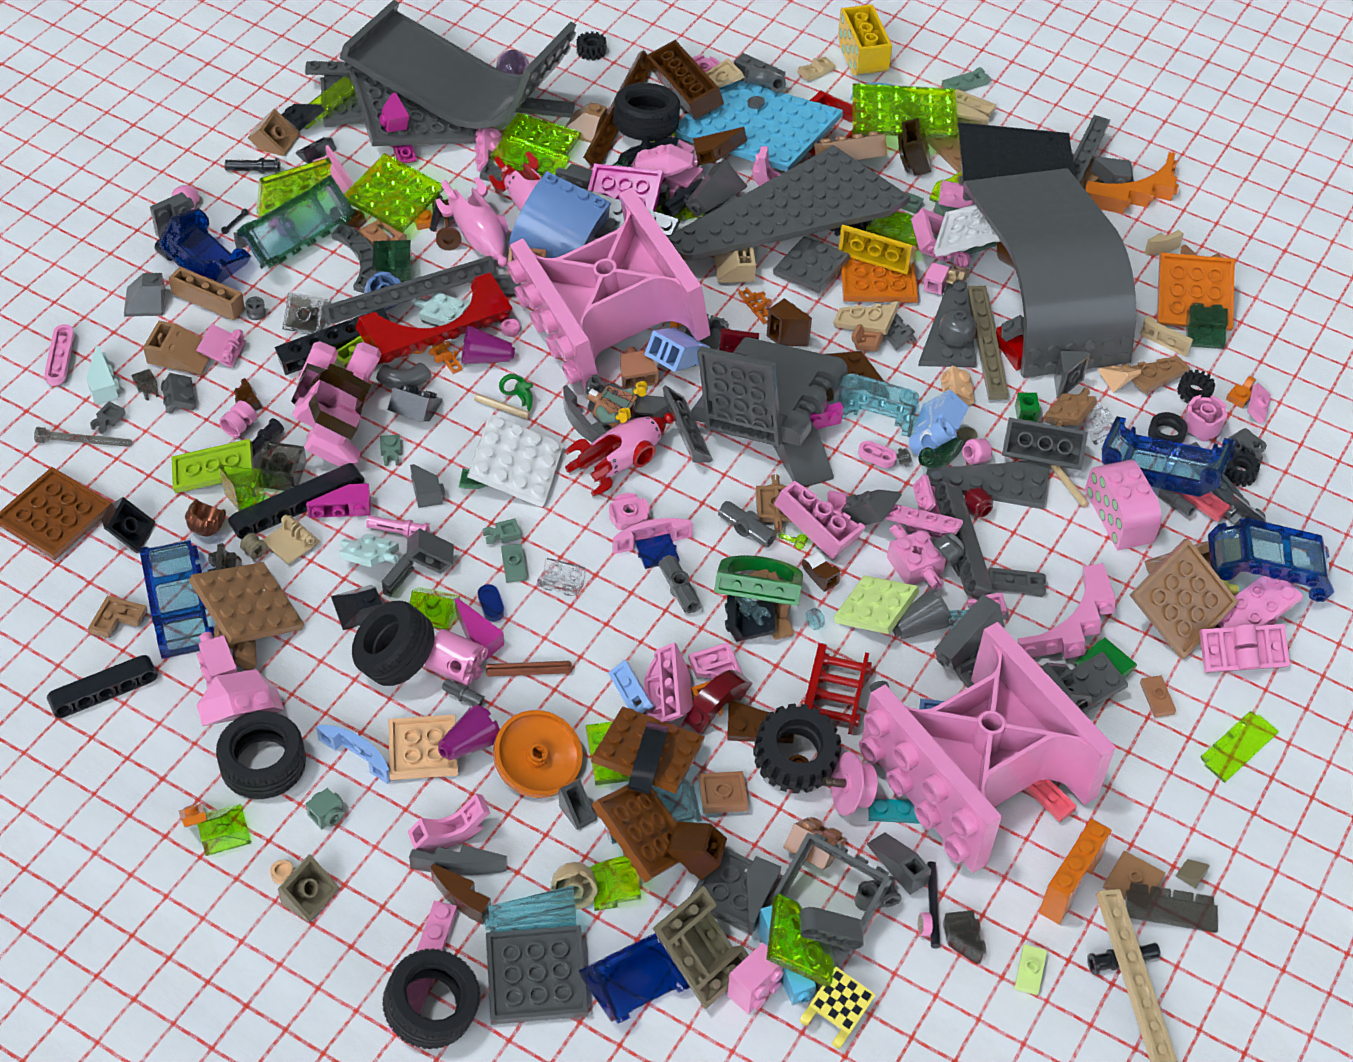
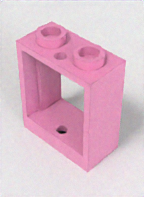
M922 208L911 219L919 251L947 263L959 251L947 256L941 255L938 257L934 253L937 240L934 239L933 233L937 236L939 235L944 217Z

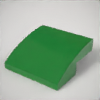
M1107 638L1097 642L1085 652L1084 656H1081L1075 662V666H1079L1103 652L1124 679L1137 666V663Z

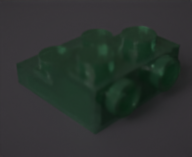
M1195 303L1190 306L1186 317V336L1193 339L1191 347L1224 349L1226 346L1228 309L1223 308L1219 304L1204 307L1202 303Z

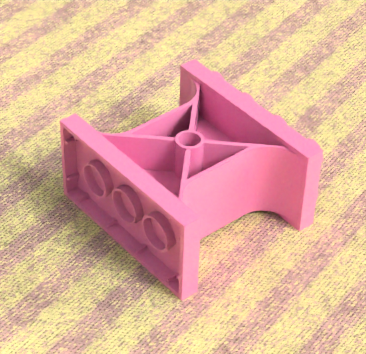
M632 187L619 193L625 221L623 225L617 230L556 258H543L534 254L524 239L510 244L514 260L506 263L515 284L521 283V285L514 288L521 307L524 309L530 306L531 309H534L529 315L535 329L539 334L545 331L550 335L545 338V341L554 359L562 357L564 361H567L561 364L567 380L571 385L580 382L584 390L589 378L592 375H598L595 359L600 352L656 324L666 321L681 323L689 329L696 341L710 336L701 284Z
M998 622L985 628L983 631L971 677L974 685L933 708L914 709L903 705L885 684L871 692L867 714L864 716L865 725L862 740L859 741V748L864 758L871 764L878 762L887 773V782L892 791L898 796L906 795L914 804L915 815L920 824L926 829L934 828L944 839L943 847L949 858L955 863L963 862L972 873L988 864L1002 818L994 808L995 806L1035 782L1047 779L1065 784L1083 805H1086L1098 797L1116 749L1110 740Z

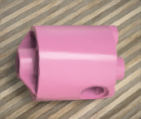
M442 629L435 635L433 649L425 662V667L453 681L469 686L474 679L478 680L483 672L481 665L488 654V649L474 641Z

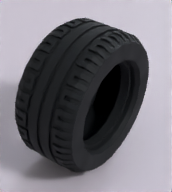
M634 83L622 88L614 98L613 123L618 131L629 138L642 141L644 137H648L650 141H657L671 136L679 126L680 100L671 89L654 83Z
M256 711L238 717L222 731L217 741L216 756L224 783L234 793L246 798L267 799L276 797L292 788L301 778L300 776H302L305 769L306 755L301 732L292 720L279 713ZM257 742H275L285 749L283 756L277 763L266 768H247L238 762V758L243 750Z
M422 949L419 952L415 951L413 954L411 953L404 957L394 968L385 987L382 999L384 1016L392 1031L398 1037L400 1036L401 1040L406 1041V1043H410L412 1046L415 1045L418 1048L422 1047L423 1049L442 1048L462 1037L472 1023L480 1004V986L474 971L470 969L471 967L465 961H462L460 957H457V955L446 952V950L441 951L440 949ZM422 978H432L441 981L449 987L454 995L456 1003L455 1013L445 1019L437 1020L422 1017L413 1010L408 1002L407 986Z

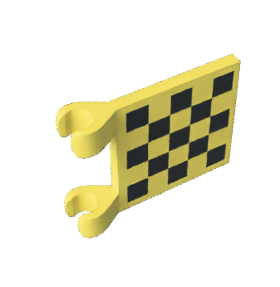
M835 966L801 1016L800 1023L807 1026L817 1012L841 1029L832 1042L835 1048L840 1049L876 994Z

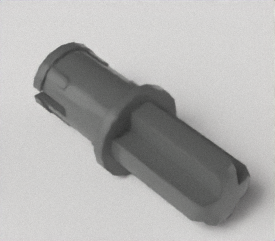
M1166 487L1159 490L1158 496L1171 504L1173 509L1177 508L1187 516H1191L1194 513L1196 506L1185 500L1181 494H1176Z
M446 679L442 685L444 691L458 697L460 702L464 701L472 706H482L485 696L472 691L467 685L462 686L450 679Z

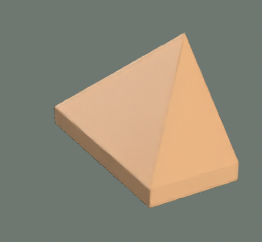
M1111 365L1099 368V373L1114 393L1140 375L1141 370Z

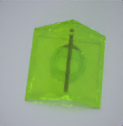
M418 587L411 592L410 604L427 616L434 628L448 630L455 613V599L457 597L460 599V596Z

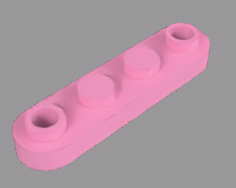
M67 324L59 325L53 331L44 374L46 382L52 386L62 384L67 376L74 341L73 328Z

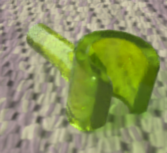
M782 533L779 535V538L794 543L795 548L798 550L803 549L808 541V536L805 534H799L797 538Z

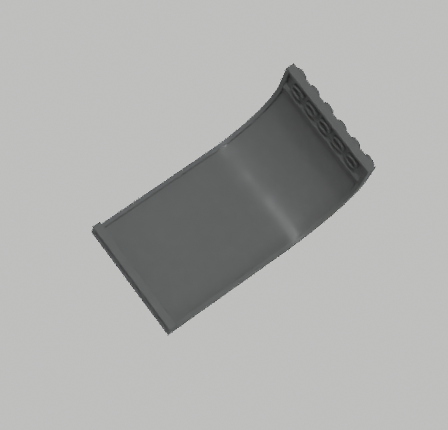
M393 0L343 45L339 59L452 124L472 129L490 128L507 120L561 63L564 56L570 51L571 46L569 44L576 35V32H574L576 24L570 21L525 68L523 74H513L487 64L398 12L399 2Z
M1066 168L964 181L963 199L974 202L1005 246L1017 273L1024 313L1021 376L1027 378L1055 374L1060 351L1089 352L1091 355L1087 369L1131 363L1136 328V292L1129 256L1123 240L1114 225L1070 170Z

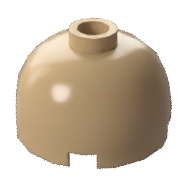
M569 862L560 866L553 874L550 892L552 899L561 907L562 904L571 905L569 909L573 910L587 907L594 901V897L598 892L595 873L587 865L580 862Z

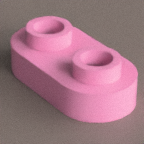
M863 441L859 445L858 455L861 459L883 468H891L895 465L897 455L894 450L872 441Z

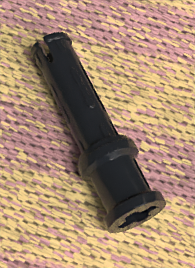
M259 158L258 160L226 159L224 164L225 171H259L261 174L265 172L280 174L281 170L279 158H275V160Z
M271 418L269 424L264 429H260L257 437L252 441L253 457L265 445L273 443V439L279 433L284 432L283 425L275 418Z
M1157 943L1139 946L1144 961L1160 957L1159 954L1161 952ZM1108 949L1105 953L1100 954L1089 953L1087 956L1088 967L1093 975L1098 974L1099 971L1107 969L1114 971L1119 968L1114 949Z

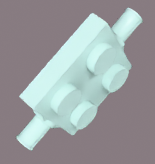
M436 292L428 301L417 298L414 302V306L423 308L419 312V319L439 326L450 323L458 318L470 305L469 302Z
M365 534L355 542L343 539L340 544L343 548L339 551L340 558L372 568L384 561L394 564L399 561V556L394 555V553L399 551V543L387 538Z

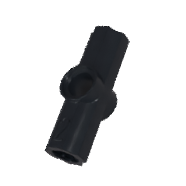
M703 179L695 181L686 188L679 187L672 198L661 204V210L664 215L674 216L684 208L689 209L685 203Z

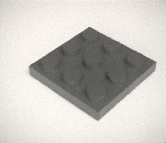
M803 236L773 269V275L820 293L850 260V255Z
M724 848L720 866L705 878L699 880L691 895L701 886H705L717 905L710 911L711 914L748 933L746 877L743 874L747 864H752L753 861L728 848ZM780 875V879L777 883V886L779 885L783 875Z

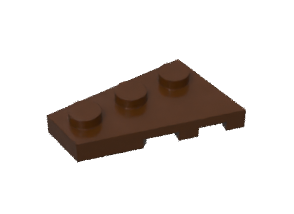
M733 700L728 702L727 740L755 742L759 726L770 712ZM794 734L779 738L777 743L793 744Z

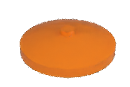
M543 710L524 711L511 717L499 730L493 746L494 764L502 780L516 792L532 798H547L559 794L561 787L575 780L582 766V746L574 729L561 717Z

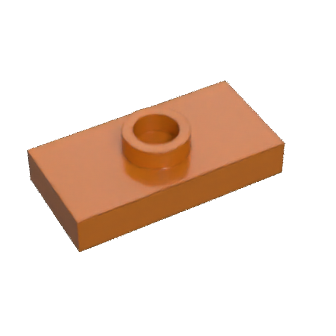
M201 803L179 810L184 827L207 820Z

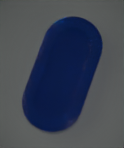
M491 584L481 586L478 589V600L485 619L492 622L501 620L504 616V605L497 587Z

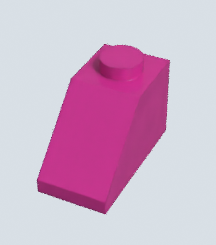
M396 93L391 94L383 106L382 115H380V123L384 126L387 133L407 130L409 115Z

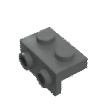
M169 373L161 383L166 413L171 414L174 407L194 410L196 400L192 378Z

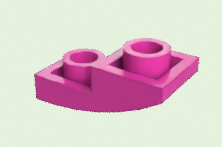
M412 145L392 146L399 165L416 162Z

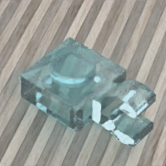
M737 597L735 599L740 606L739 611L746 617L752 616L758 625L764 624L760 618L761 616H771L767 608L758 606L750 598Z

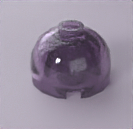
M518 50L503 52L496 62V68L508 74H523L525 68L529 65L528 58Z

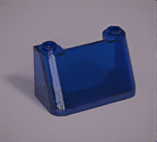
M200 208L170 217L159 239V246L179 267L222 283L249 262L251 255L245 249L237 248L230 253L207 232L209 218Z
M655 933L578 970L582 980L609 1020H616L617 1024L631 1018L629 1013L634 1009L676 989L680 993L690 988Z

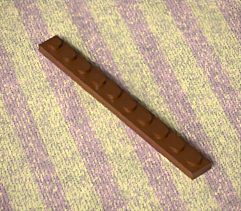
M644 50L638 53L619 91L627 85L644 83L651 69L646 57L648 54ZM614 100L583 157L592 167H594V164L602 163L618 133V129L613 123Z

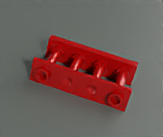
M818 643L804 704L808 705V708L812 710L814 707H818V705H814L815 700L819 701V699L852 705L851 715L817 708L822 716L826 714L831 720L850 723L848 734L852 735L853 728L859 726L861 714H857L865 674L870 675L872 662H868L869 653L865 652L862 663L829 656L830 654L826 653L827 644ZM829 664L861 671L859 680L826 673L822 668ZM825 681L857 688L856 696L852 697L824 691L818 685Z

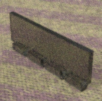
M1131 882L1130 890H1126V908L1129 917L1132 919L1212 933L1218 932V905H1214L1213 896L1196 894L1195 901H1193L1194 894L1192 892L1174 890L1171 897V889L1151 886L1150 893H1148V885Z

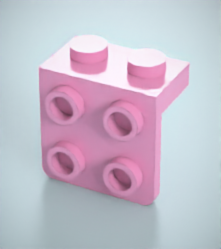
M941 182L938 204L956 208L975 205L972 200L965 201L963 199V186H960L959 183Z

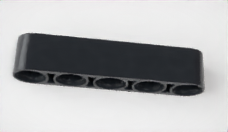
M141 655L54 689L48 693L47 701L53 715L56 718H64L147 685L157 679L158 673L151 658L148 655Z

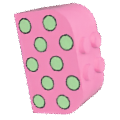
M1130 459L1093 467L1089 473L1085 492L1117 551L1154 543L1161 524V508L1154 491L1137 462Z

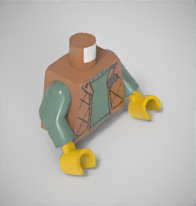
M640 381L636 384V389L632 387L623 390L607 386L602 393L591 389L587 400L595 403L593 415L599 418L602 423L614 428L631 418L630 412L637 399V394L640 397L645 396L648 386L645 381Z

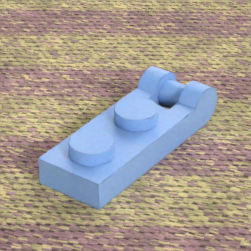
M624 660L608 672L628 708L643 713L655 706L629 662ZM641 699L642 703L637 706L635 703Z

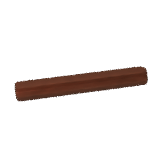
M571 661L486 665V675L488 677L565 674L572 671Z

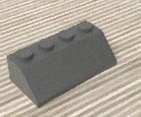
M1009 417L1002 456L1081 470L1088 432Z

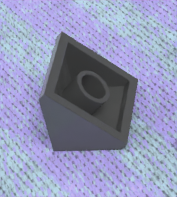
M1060 351L1054 375L1057 398L1062 393L1070 392L1084 380L1091 355L1089 352Z

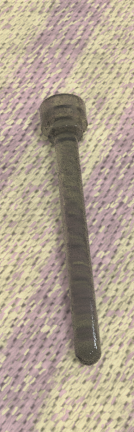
M36 427L34 433L36 443L58 440L125 447L133 445L131 439L50 432L46 427Z

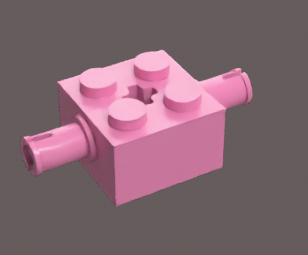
M897 523L898 527L894 524L890 528V532L897 540L889 542L887 559L904 583L914 585L926 580L931 588L936 589L937 587L939 590L944 582L938 575L944 571L946 558L932 544L929 533L926 529L908 535L901 523Z
M211 632L202 633L199 636L201 643H198L200 652L196 654L208 688L214 677L237 673V668L224 635L213 638Z

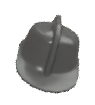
M951 532L936 540L930 538L935 548L947 559L957 576L960 577L955 569V565L964 555V545L961 540Z

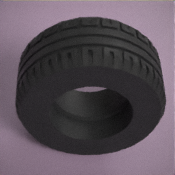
M406 601L384 603L365 618L355 634L352 644V658L355 666L370 679L382 686L402 684L413 677L424 666L430 656L435 640L432 622L427 616Z

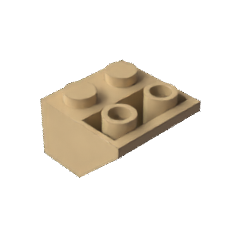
M753 247L714 256L718 283L755 282L756 263Z

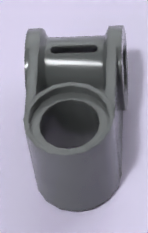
M1243 428L1227 440L1228 446L1232 451L1236 450L1237 453L1238 450H1242V453L1248 451V455L1254 454V459L1258 458V463L1262 462V453L1266 450L1267 445L1249 429Z
M889 876L892 879V883L878 908L891 907L902 900L901 894L897 893L893 876ZM870 880L859 884L854 900L858 909L862 911L867 910L881 884L880 882Z

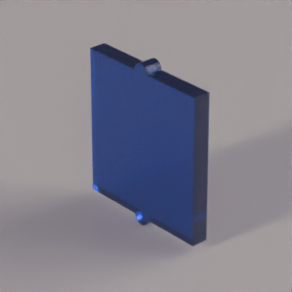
M670 534L635 541L638 558H641L644 569L659 566V561L668 555L675 556L679 562V556L676 551L677 546L673 544Z

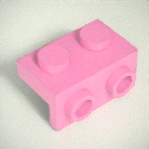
M923 474L912 485L918 509L940 514L934 493L936 487L931 486L928 475Z

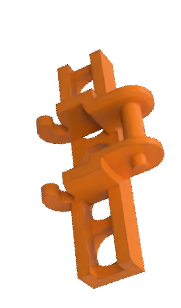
M748 287L744 291L739 290L738 295L743 299L744 303L748 305L763 324H767L768 320L764 317H768V311L765 307L769 306L772 300L765 297L766 293L764 291L752 293Z
M448 340L446 345L444 342L440 345H431L433 348L428 353L430 356L435 357V363L444 362L452 374L462 371V366L456 359L458 352L455 350L454 354H452L447 349L450 346Z

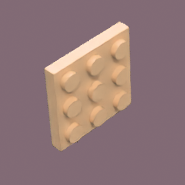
M441 715L389 719L390 780L458 776L457 758L454 760L445 759L438 751L439 741L454 726L456 716Z

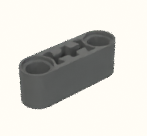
M806 907L800 910V934L803 938L851 950L859 949L864 945L862 920L816 907Z

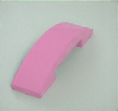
M661 518L632 525L613 537V554L633 550L634 543L668 535L671 536L672 541L690 538L693 533V523L686 519Z

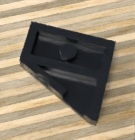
M293 104L287 107L281 115L295 129L301 131L324 111V108L321 104Z

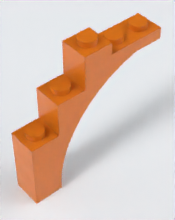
M1169 152L1164 166L1156 173L1144 179L1119 184L1087 181L1085 190L1101 210L1124 214L1125 207L1129 208L1130 204L1147 208L1149 201L1153 202L1154 198L1171 201L1173 194L1177 195L1179 184H1176L1177 176H1174L1175 172H1173L1177 165V161L1174 160L1176 153Z

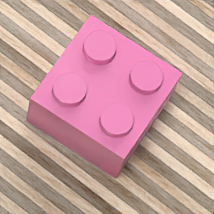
M762 942L730 973L727 996L748 1015L754 1009H760L766 1001L765 998L770 993L775 994L782 985L781 978L784 973V960Z

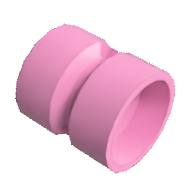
M238 401L231 407L230 411L226 412L219 419V424L229 436L238 438L246 430V427H250L256 421L257 414L248 403Z

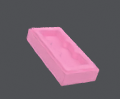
M1257 383L1253 385L1247 413L1260 424L1266 420L1271 394Z

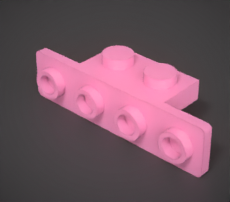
M475 129V163L479 172L487 164L488 156L493 158L497 156L503 157L502 132L497 129Z
M897 504L894 505L885 517V520L906 524L908 531L917 532L926 529L930 536L937 538L950 532L956 535L963 525L962 519Z

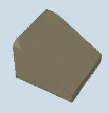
M1187 859L1177 872L1176 877L1196 889L1207 874L1210 865Z

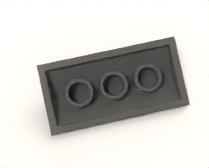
M665 385L662 387L664 400L673 416L692 462L713 461L696 422L692 420V414L684 396Z

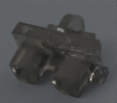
M223 543L218 544L217 551L209 553L208 556L209 563L212 567L216 566V568L209 569L207 572L242 566V559L235 552L230 553L226 551Z

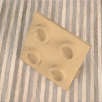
M284 515L281 519L283 526L263 539L267 547L288 565L320 543L318 538L290 515Z

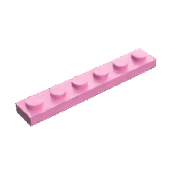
M438 901L433 902L416 951L419 952L422 949L444 950L457 913L456 905ZM432 978L417 979L407 986L408 1002L419 1015L423 1011L433 982Z

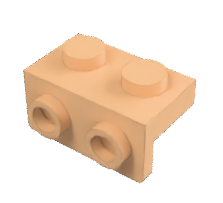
M953 365L942 373L940 379L943 393L951 389L967 405L970 406L975 402L970 373Z

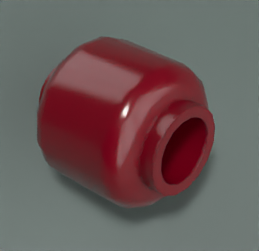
M982 487L970 488L964 494L968 511L974 517H985L992 511L993 498Z

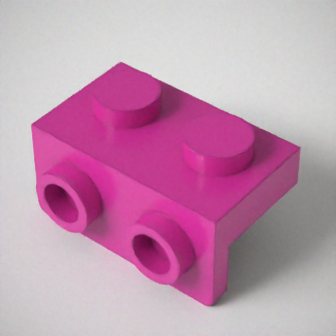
M841 402L827 405L822 414L814 412L810 414V420L816 430L841 424L844 407Z

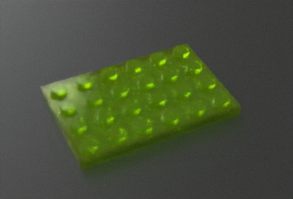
M852 84V133L868 134L870 131H878L879 134L898 136L899 133H902V122L919 118L925 137L957 139L958 126L955 89Z

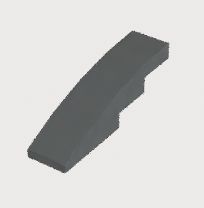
M463 844L460 852L437 847L435 854L412 849L409 855L410 869L431 872L430 867L432 864L458 875H483L506 872L508 868L506 855Z

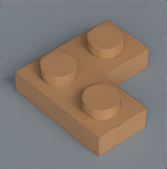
M106 596L88 627L89 633L110 638L118 622L139 627L148 611L147 606Z
M217 625L214 627V638L223 635ZM256 640L231 645L227 642L228 647L233 649L235 664L247 670H253L257 666Z

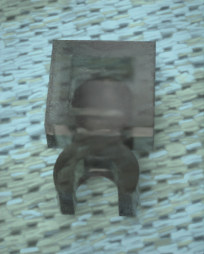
M150 369L131 375L138 392H143L145 400H149L148 395L150 393H154L156 397H159L157 381Z

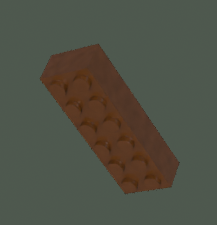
M676 40L646 55L652 72L665 87L671 89L677 95L680 104L694 120L724 104L719 87Z

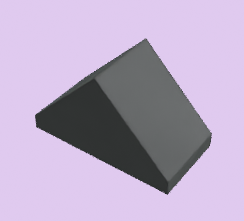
M576 779L559 789V807L576 830L597 820L580 779Z

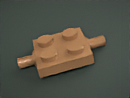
M1083 388L1078 395L1062 393L1044 415L1045 422L1054 423V426L1060 427L1068 425L1080 426L1098 403L1096 396H1088L1090 394L1088 388Z
M774 474L771 476L772 484L756 486V508L761 522H774V531L778 533L779 526V533L783 531L782 523L792 521L774 505L781 490L787 487L780 484L779 475L776 474L775 480Z

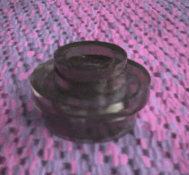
M898 449L899 453L896 454L900 465L904 464L905 467L909 466V463L913 461L908 449Z

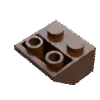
M784 298L769 308L766 336L777 344L807 347L810 341L812 317Z
M678 821L675 823L667 852L673 859L686 867L691 874L702 880L720 866L727 837L711 823Z

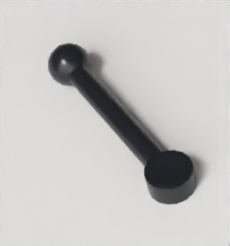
M242 209L241 214L230 224L221 228V232L227 234L229 229L239 219L248 215V210Z

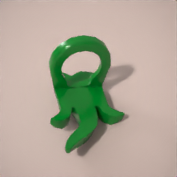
M517 374L505 375L499 382L500 392L504 395H518L522 401V407L527 405V411L531 410L533 395L530 388H533V383H528L524 377ZM515 379L518 381L514 390H504V385L508 380Z

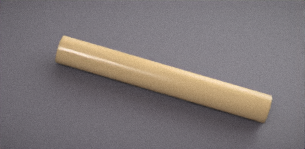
M477 393L474 397V400L521 418L528 420L530 416L528 411Z
M1050 465L1083 508L1088 506L1089 502L1063 469L1060 466Z

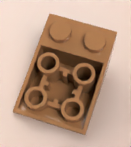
M160 320L143 346L148 364L202 375L210 357L196 351L202 338L177 324Z

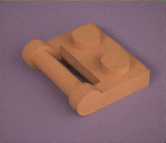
M380 215L376 221L359 229V234L367 238L379 254L391 250L404 243L407 239V235L393 226L385 215ZM385 227L395 237L391 238L381 228Z

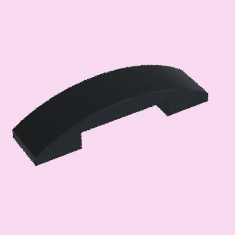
M647 722L627 789L650 795L669 727Z

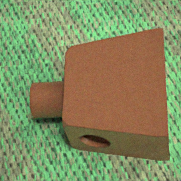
M628 347L625 350V354L620 355L621 383L624 390L632 387L636 388V384L640 381H645L647 386L658 384L659 370L654 361L644 355L645 350L637 351L635 347Z

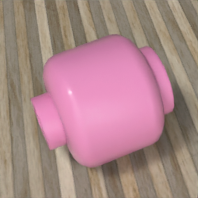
M975 438L965 442L962 454L969 464H983L989 461L992 455V448L986 439Z

